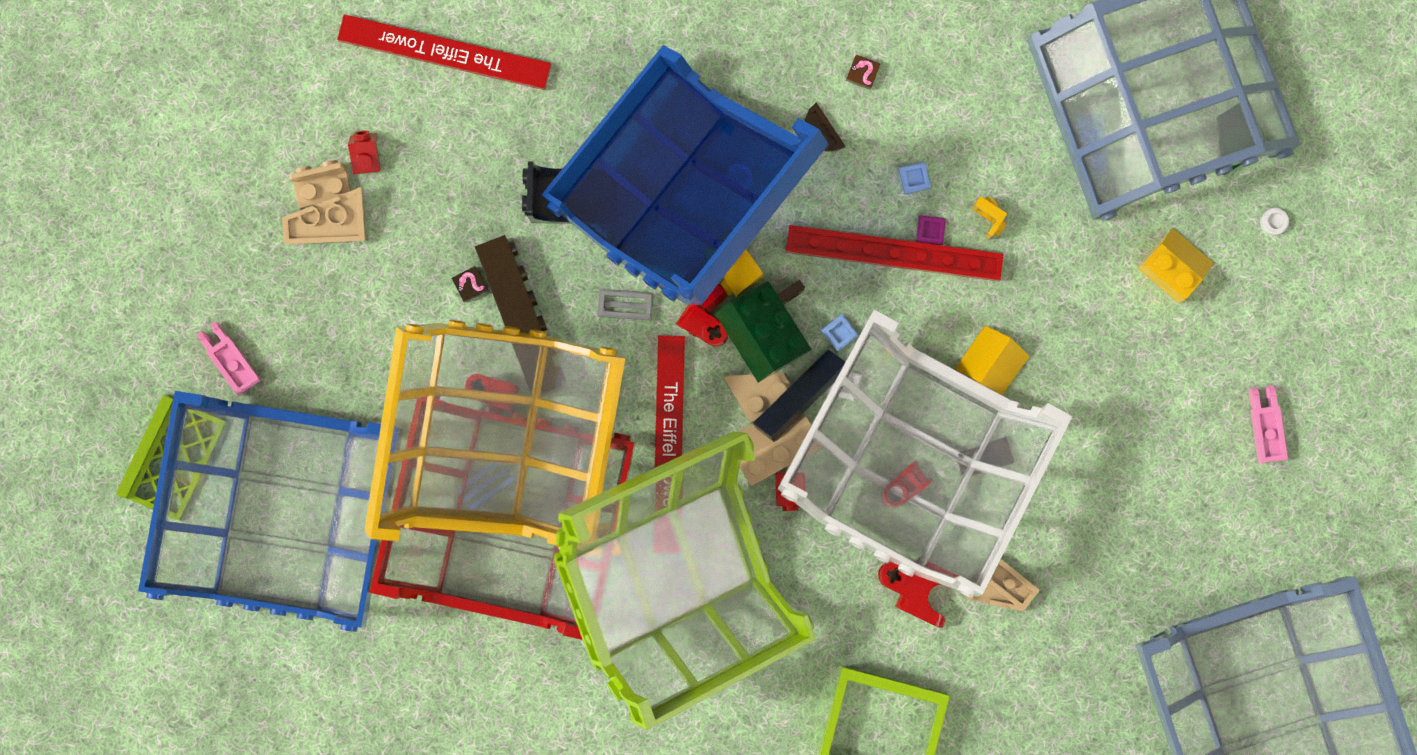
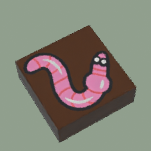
M856 54L846 81L871 90L880 63Z

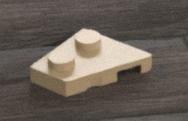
M784 372L775 373L759 383L753 374L733 375L724 378L750 423L755 421L791 386Z
M1000 559L983 595L973 596V598L965 595L963 597L967 600L1024 611L1040 590Z

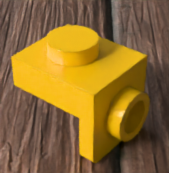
M980 196L971 209L993 223L985 235L987 239H990L994 234L999 236L1007 225L1003 221L1007 213L998 208L999 204L992 198L986 196L984 199Z

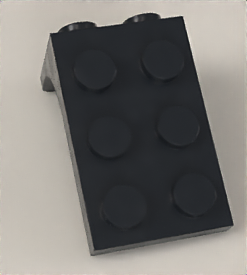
M528 161V168H523L522 181L525 189H527V195H522V212L529 218L531 223L572 224L562 215L558 217L546 207L549 203L542 196V193L562 169L541 167L536 165L534 161ZM592 169L564 204L588 224L617 225L618 183L601 169Z

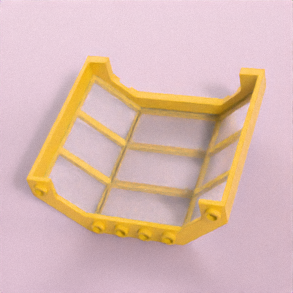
M449 320L448 324H406V326L396 327L364 530L370 539L399 541L401 533L399 526L404 525V528L408 529L419 527L522 535L533 538L534 534H536V536L547 538V543L556 545L557 530L562 528V523L558 520L559 513L602 493L626 358L617 354V349L600 347L598 349L546 336V332L540 330H530V333L527 334L520 333L518 328L504 326L502 331L494 330L492 325L476 323V327L465 326V322L458 320ZM599 509L583 516L591 539L595 535ZM592 550L582 555H591Z

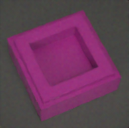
M919 215L916 242L943 245L946 218Z

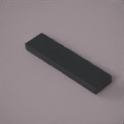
M828 349L753 422L754 427L774 442L835 382L846 361Z

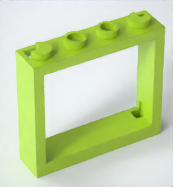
M841 666L818 755H829L848 680L936 703L937 707L925 755H935L950 697L948 694Z

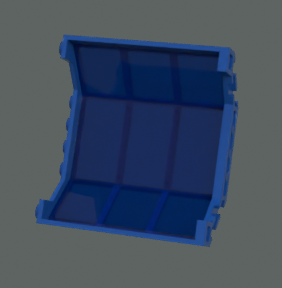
M663 45L542 193V196L549 203L546 207L558 217L562 215L606 251L608 253L606 257L615 265L624 264V269L632 276L637 278L641 275L644 277L642 280L654 290L657 287L661 288V293L673 302L678 299L685 305L703 304L829 144L818 128L799 118L792 126L797 134L796 136L721 95L714 88L710 90L699 80L700 76L692 70L680 53Z

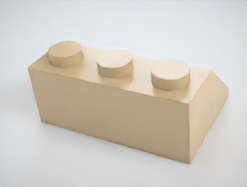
M804 413L774 442L757 430L753 424L739 431L747 433L754 444L753 452L756 460L752 462L741 460L740 469L750 487L790 466L811 427ZM812 439L803 458L821 449L822 446Z

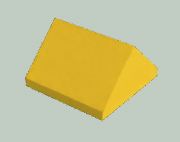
M984 326L954 370L1003 395L1029 358V355L1012 338Z

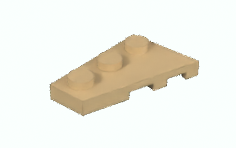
M363 186L282 217L284 244L366 241Z

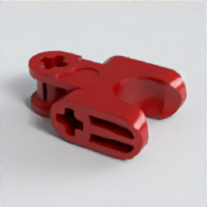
M893 562L884 563L879 568L878 579L883 586L900 594L895 607L938 628H943L946 623L944 616L934 611L928 602V595L931 589L942 584L915 574L912 577L898 570L899 565ZM930 562L926 566V568L955 578L958 577ZM896 568V574L899 575V579L892 580L890 583V577L886 573L888 570L893 571Z

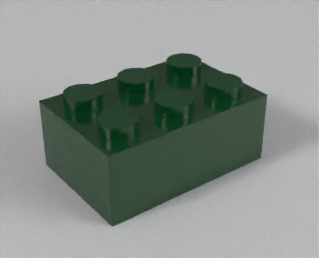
M769 281L731 300L715 313L758 383L794 363L812 350Z

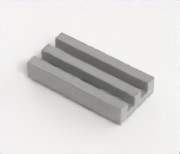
M599 289L598 317L652 320L653 293ZM605 296L647 299V304L604 301ZM604 307L644 309L646 314L604 311Z

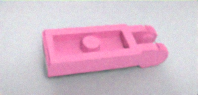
M215 321L211 324V327L221 340L218 344L214 346L209 336L203 331L198 333L197 336L206 348V353L236 395L241 396L262 380L232 338L227 336L219 323Z
M1269 385L1265 388L1268 404L1266 408H1261L1258 389L1256 387L1250 388L1249 398L1252 408L1250 412L1258 463L1288 460L1281 408L1278 406L1274 385Z

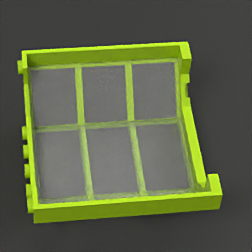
M733 431L566 509L558 515L562 528L557 530L556 545L560 547V551L555 553L554 561L589 659L596 671L601 669L610 680L607 682V686L617 701L624 700L628 705L630 711L628 716L634 725L643 729H651L816 640L812 620L808 614L792 610L771 583L768 575V565L762 558L759 549L760 541L754 534L751 525L752 517L745 507L743 490L737 483L741 460L750 462L756 460L753 452L754 444L747 433Z

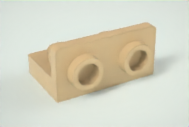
M337 160L323 162L322 167L314 169L311 166L300 167L295 170L296 173L289 174L290 180L294 184L300 210L351 191L346 166L342 162L338 163Z

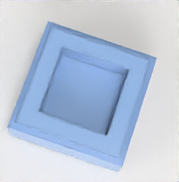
M925 162L898 169L905 195L932 188Z
M843 314L821 330L837 352L859 336Z

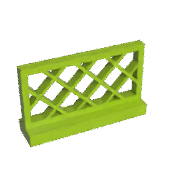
M168 395L162 396L116 492V495L130 499L150 509L154 507V503L151 501H154L155 497L145 500L136 496V493L141 484L151 481L155 493L157 490L155 479H158L159 475L153 477L150 464L152 460L163 456L164 447L161 441L164 435L167 434L166 430L169 425L173 398ZM187 409L192 422L185 424L183 428L193 425L198 440L183 445L181 439L179 450H182L185 461L190 463L185 448L200 443L204 454L201 460L193 463L205 465L225 421L202 411ZM193 414L202 417V419L195 421ZM209 420L217 424L213 435L202 439L197 423ZM210 439L207 448H205L203 441ZM159 447L161 454L155 456V453ZM190 471L192 477L190 484L180 488L174 476L173 485L175 490H172L171 494L177 493L180 505L176 513L168 510V517L175 520L180 519L201 473ZM146 472H148L149 479L143 481ZM187 488V490H186V492H185V494H184V496H183V498H182V495H181V492H180V491Z

